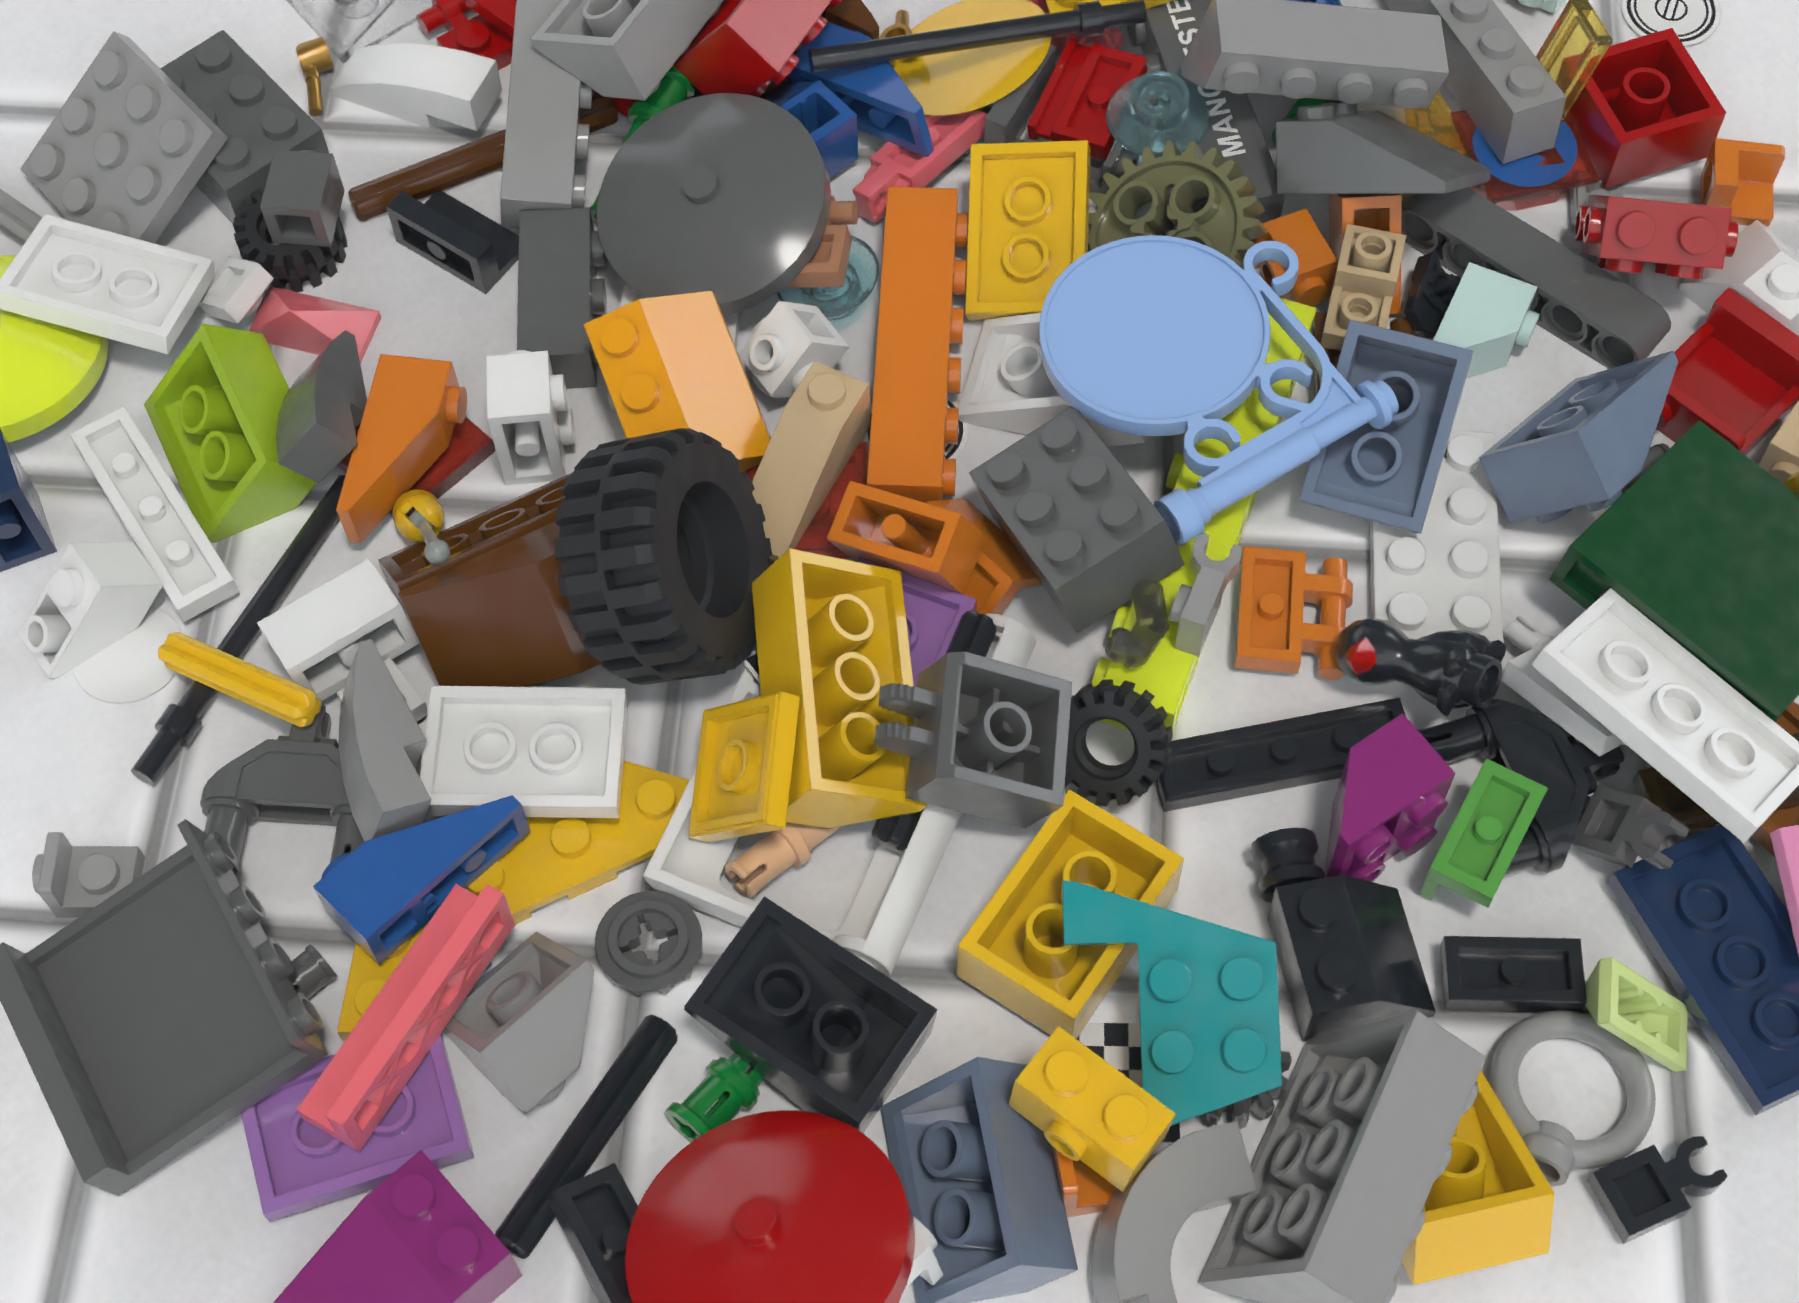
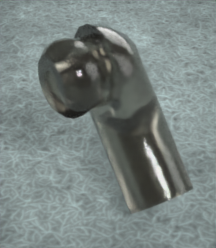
M1142 581L1133 588L1132 596L1136 621L1131 631L1118 627L1111 631L1112 637L1107 638L1105 645L1106 656L1112 662L1123 663L1126 669L1137 668L1146 664L1169 630L1164 588L1157 581Z

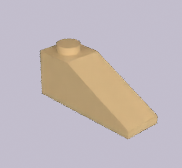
M816 361L812 363L786 404L752 481L755 488L752 494L756 503L762 505L766 519L763 522L765 536L770 538L772 555L768 556V558L776 561L789 548L795 549L871 425L869 384Z

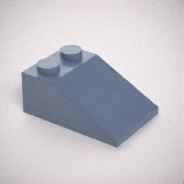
M1350 320L1336 367L1337 371L1353 389L1356 385L1366 380L1373 383L1377 380L1384 381L1393 390L1398 401L1399 410L1396 414L1392 415V422L1383 429H1376L1369 423H1366L1321 449L1319 455L1310 459L1299 501L1421 534L1471 364L1473 350Z
M1674 351L1574 379L1479 457L1510 523L1534 517L1537 518L1539 523H1546L1564 516L1573 508L1584 505L1589 512L1598 511L1612 505L1623 494L1621 489L1643 469L1678 364Z

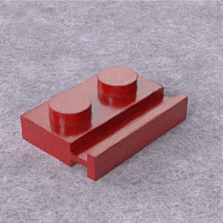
M1069 37L1027 124L1028 138L1037 141L1038 137L1052 141L1088 140L1090 156L1106 160L1146 76L1147 57L1093 43L1092 47L1078 44L1077 38Z

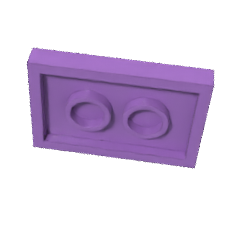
M442 1033L360 1152L303 1120L297 1112V1108L335 1054L322 1058L241 1113L263 1215L269 1222L372 1190L420 1150L425 1153L437 1168L474 1157Z

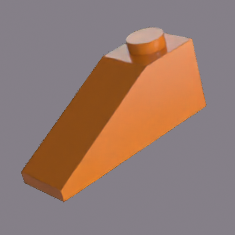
M380 354L356 437L357 445L353 448L336 508L349 542L362 543L392 510L397 499L408 492L449 447L455 423L461 424L464 421L467 410V391L465 387H459L452 361Z

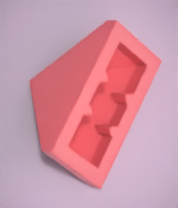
M270 286L249 331L263 333L269 344L320 355L337 336L346 330L355 335L361 364L381 320V315L378 310Z

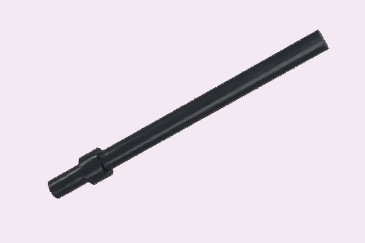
M1098 0L1074 4L1073 10L809 49L808 59L811 72L815 73L1076 33L1078 38H1087L1103 35L1104 29L1145 23L1147 17L1146 7L1143 0L1101 6Z
M339 475L217 649L239 659L242 658L261 631L257 622L275 611L339 519L336 508L345 475ZM194 680L177 705H168L154 725L158 731L131 769L135 777L147 784H154L179 746L187 747L202 726L199 718L218 690Z

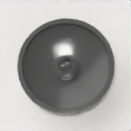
M717 93L694 97L666 108L650 118L625 141L616 153L604 176L597 203V227L600 242L615 272L640 299L712 291L716 296L723 316L734 314L756 306L777 294L811 260L825 233L831 207L830 179L826 164L813 138L800 121L787 110L765 99L738 93Z

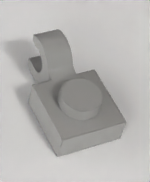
M1204 533L1196 538L1192 548L1190 565L1196 580L1193 587L1181 584L1169 616L1170 621L1178 623L1175 649L1198 657L1221 605L1224 590L1228 582L1238 572L1242 555L1241 546L1234 544L1229 556L1225 560H1211L1206 556L1210 535Z

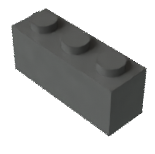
M590 207L519 211L517 350L530 352L548 351L553 375L564 374L566 389L597 387L598 361L584 324L596 319L597 314L607 313L604 278L597 279V266H606L607 257L602 248L598 231H594Z

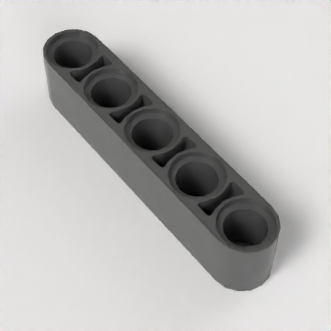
M1468 187L1446 194H1414L1402 207L1401 234L1406 235L1405 242L1423 255L1433 251L1437 252L1441 266L1461 278L1469 262L1537 286L1530 308L1531 311L1540 314L1537 325L1608 369L1646 359L1671 330V320L1668 313L1655 300Z

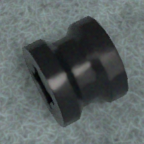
M1306 828L1279 829L1258 837L1251 844L1250 849L1253 861L1262 868L1263 876L1259 880L1258 887L1260 896L1264 901L1272 903L1275 889L1278 886L1326 878L1323 869L1315 864L1314 856L1319 846L1316 834L1312 830Z

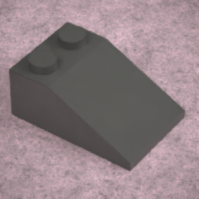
M1327 101L1322 102V105L1297 107L1296 118L1276 121L1277 194H1446L1490 181V168L1380 111H1358L1357 104Z

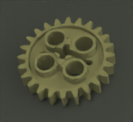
M1172 140L1166 142L1162 157H1157L1149 146H1145L1142 153L1143 163L1135 166L1127 157L1122 158V167L1125 174L1117 178L1106 172L1103 178L1110 188L1106 194L1098 192L1089 193V198L1098 208L1095 213H1089L1088 252L1123 238L1148 235L1171 236L1206 245L1224 254L1243 269L1245 254L1255 244L1251 240L1267 234V229L1258 219H1255L1265 209L1258 198L1252 196L1257 189L1247 175L1242 176L1243 171L1233 159L1225 162V158L1215 147H1212L1204 155V152L1195 141L1189 142L1182 155ZM1171 188H1173V189L1171 190L1170 199H1169V205H1168V203H1167L1168 191H1169ZM1209 197L1204 208L1190 214L1195 202ZM1152 203L1147 214L1141 218L1134 219L1139 208L1145 204Z

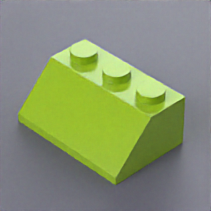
M202 323L146 400L144 406L193 516L208 540L215 543L296 509L317 482L278 464L276 442L278 416L289 387L264 334Z

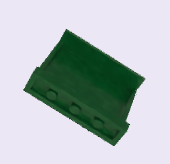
M1699 420L1569 546L1549 580L1586 610L1610 588L1613 589L1765 715L1776 722L1799 696V496Z

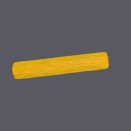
M180 632L168 634L165 644L158 648V658L164 661L166 668L298 727L311 725L315 715L321 711L322 702L316 698L313 690Z

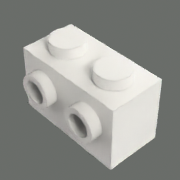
M515 350L503 355L485 356L487 420L505 485L554 481L565 476V446L575 445V428L572 409H568L564 374L553 375L548 351L530 352Z
M369 558L257 622L291 680L313 690L316 698L320 699V701L325 700L345 687L346 679L360 641L372 639L383 661L388 658L394 659L419 644L414 629L401 604ZM324 661L322 664L315 666L317 663Z

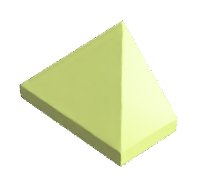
M1615 958L1599 959L1585 983L1586 1007L1596 1023L1673 1072L1686 1070L1688 1009L1685 1004Z

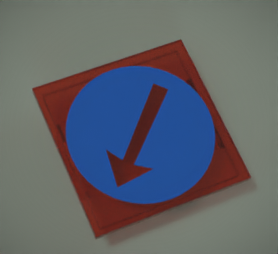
M1564 104L1554 148L1502 164L1483 138L1466 110L1451 112L1450 117L1467 156L1490 168V181L1481 183L1480 186L1486 199L1493 203L1513 200L1517 211L1556 203L1566 189L1598 183L1600 180L1566 104Z

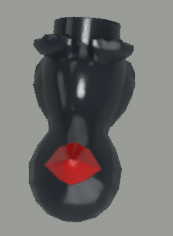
M1377 618L1354 621L1341 631L1335 645V657L1339 669L1349 678L1367 686L1383 685L1394 681L1409 685L1422 698L1436 705V708L1444 716H1448L1452 709L1469 706L1482 709L1490 704L1500 685L1502 676L1501 662L1506 651V645L1500 640L1490 642L1485 636L1468 630L1439 631L1421 637L1418 640L1409 639L1390 621Z

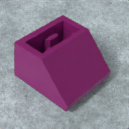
M1403 713L1352 746L1349 750L1332 805L1325 877L1343 874L1373 882L1385 870L1384 862L1401 851L1406 856L1415 854L1425 847L1437 834L1434 826L1438 816L1448 806L1445 798L1455 772Z

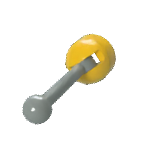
M411 490L401 495L395 502L392 512L397 530L404 538L410 541L426 543L424 555L428 562L434 565L445 563L449 559L450 548L445 541L436 537L440 533L445 520L444 510L438 499L425 490ZM414 507L416 510L408 517L406 513Z

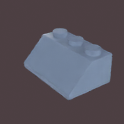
M976 1057L881 1106L891 1164L895 1168L907 1194L913 1216L931 1232L938 1243L933 1252L943 1276L933 1286L920 1275L917 1276L913 1281L917 1303H971L1026 1293L1078 1270L1052 1146L1045 1138L1042 1130L1008 1105L1014 1082L1027 1065Z

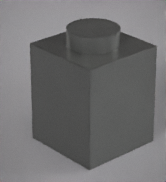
M275 149L260 204L273 243L331 247L345 192L333 154L319 153L314 150L290 151Z

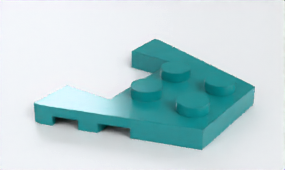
M1062 881L1065 946L1138 945L1142 1089L1176 1113L1171 1126L1282 1086L1276 942L1075 881Z

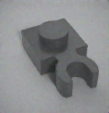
M1598 784L1577 826L1571 844L1587 854L1632 868L1637 856L1658 869H1669L1674 861L1661 853L1659 846L1662 840L1670 834L1686 837L1689 828L1667 812L1661 811V808L1645 797Z

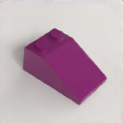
M420 1150L360 1201L273 1303H492L523 1275L508 1249L425 1153Z

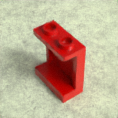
M1729 287L1714 301L1706 322L1674 352L1678 364L1656 430L1676 443L1700 420L1747 456L1792 411L1799 400V336Z

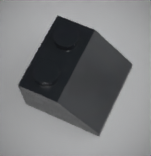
M1343 874L1276 887L1267 920L1273 941L1276 942L1277 955L1302 1042L1413 1011H1419L1426 1017H1434L1436 1010L1398 888Z

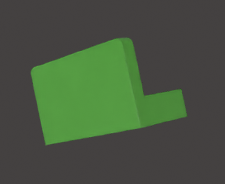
M1486 758L1428 871L1419 895L1432 901L1439 886L1442 885L1489 908L1548 787Z

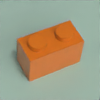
M849 481L827 536L828 541L855 562L861 557L963 595L986 539V536L961 513L853 481Z

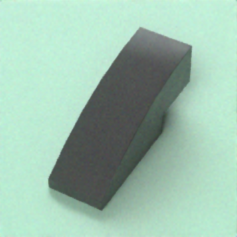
M345 330L337 336L295 380L285 395L278 416L276 434L278 464L317 483H320L357 445L355 428L361 423L367 402L355 335Z

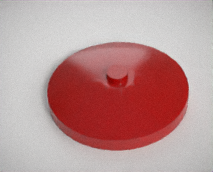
M797 1110L767 1111L747 1115L724 1123L696 1138L664 1166L646 1190L632 1220L626 1245L625 1269L629 1295L632 1303H899L913 1264L915 1251L913 1213L899 1176L888 1157L871 1139L851 1125L822 1114Z

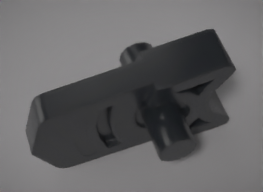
M1435 251L1420 256L1417 259L1411 278L1413 283L1408 291V299L1404 309L1405 316L1414 332L1429 339L1435 337L1461 281L1460 276L1447 274L1444 271L1438 254Z

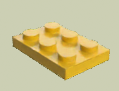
M1088 140L971 144L965 314L969 321L1041 313L1046 296L1056 279L1070 264L1088 252L1090 146Z

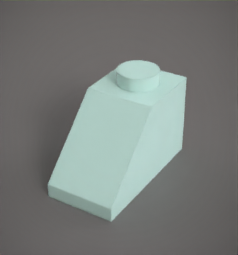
M1469 262L1433 340L1473 350L1467 378L1505 367L1516 344L1527 348L1537 325L1540 314L1530 310L1537 286Z

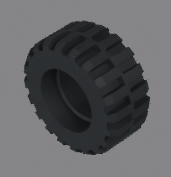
M679 428L599 444L595 450H590L574 467L575 471L567 478L562 489V493L566 497L565 501L557 507L555 524L560 526L559 539L554 541L555 560H560L562 577L558 578L561 595L567 597L571 611L567 613L574 630L583 633L585 637L583 645L590 655L602 661L601 666L609 672L632 684L648 685L725 674L728 670H734L757 646L752 582L769 567L768 556L772 555L770 538H766L763 522L766 519L762 505L756 503L752 494L755 488L748 474L740 472L738 469L740 462L734 454L723 448L721 442L691 428Z

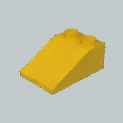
M1481 1070L1476 1079L1478 1083L1476 1099L1469 1110L1461 1116L1451 1139L1452 1156L1444 1172L1434 1180L1424 1204L1425 1221L1417 1237L1407 1245L1401 1260L1413 1285L1549 1253L1555 1193Z

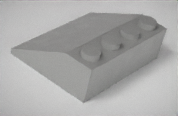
M1419 1011L1308 1039L1289 1079L1290 1086L1284 1098L1280 1099L1251 1164L1258 1191L1234 1202L1198 1283L1212 1291L1263 1303H1390L1398 1285L1396 1272L1407 1245L1417 1237L1425 1221V1210L1423 1207L1434 1180L1444 1172L1451 1159L1452 1147L1450 1142L1461 1116L1469 1110L1478 1093L1476 1079L1486 1056Z

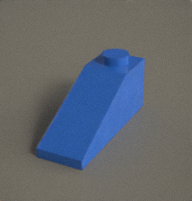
M827 22L820 33L795 54L799 61L789 73L791 83L820 80L857 114V130L928 157L934 151L923 108L889 62L815 73L811 72L808 59L809 49L872 40L859 31H851Z
M511 795L367 840L352 853H345L335 858L326 867L321 880L313 888L326 912L380 965L431 920L455 884L466 889L531 831L522 804Z

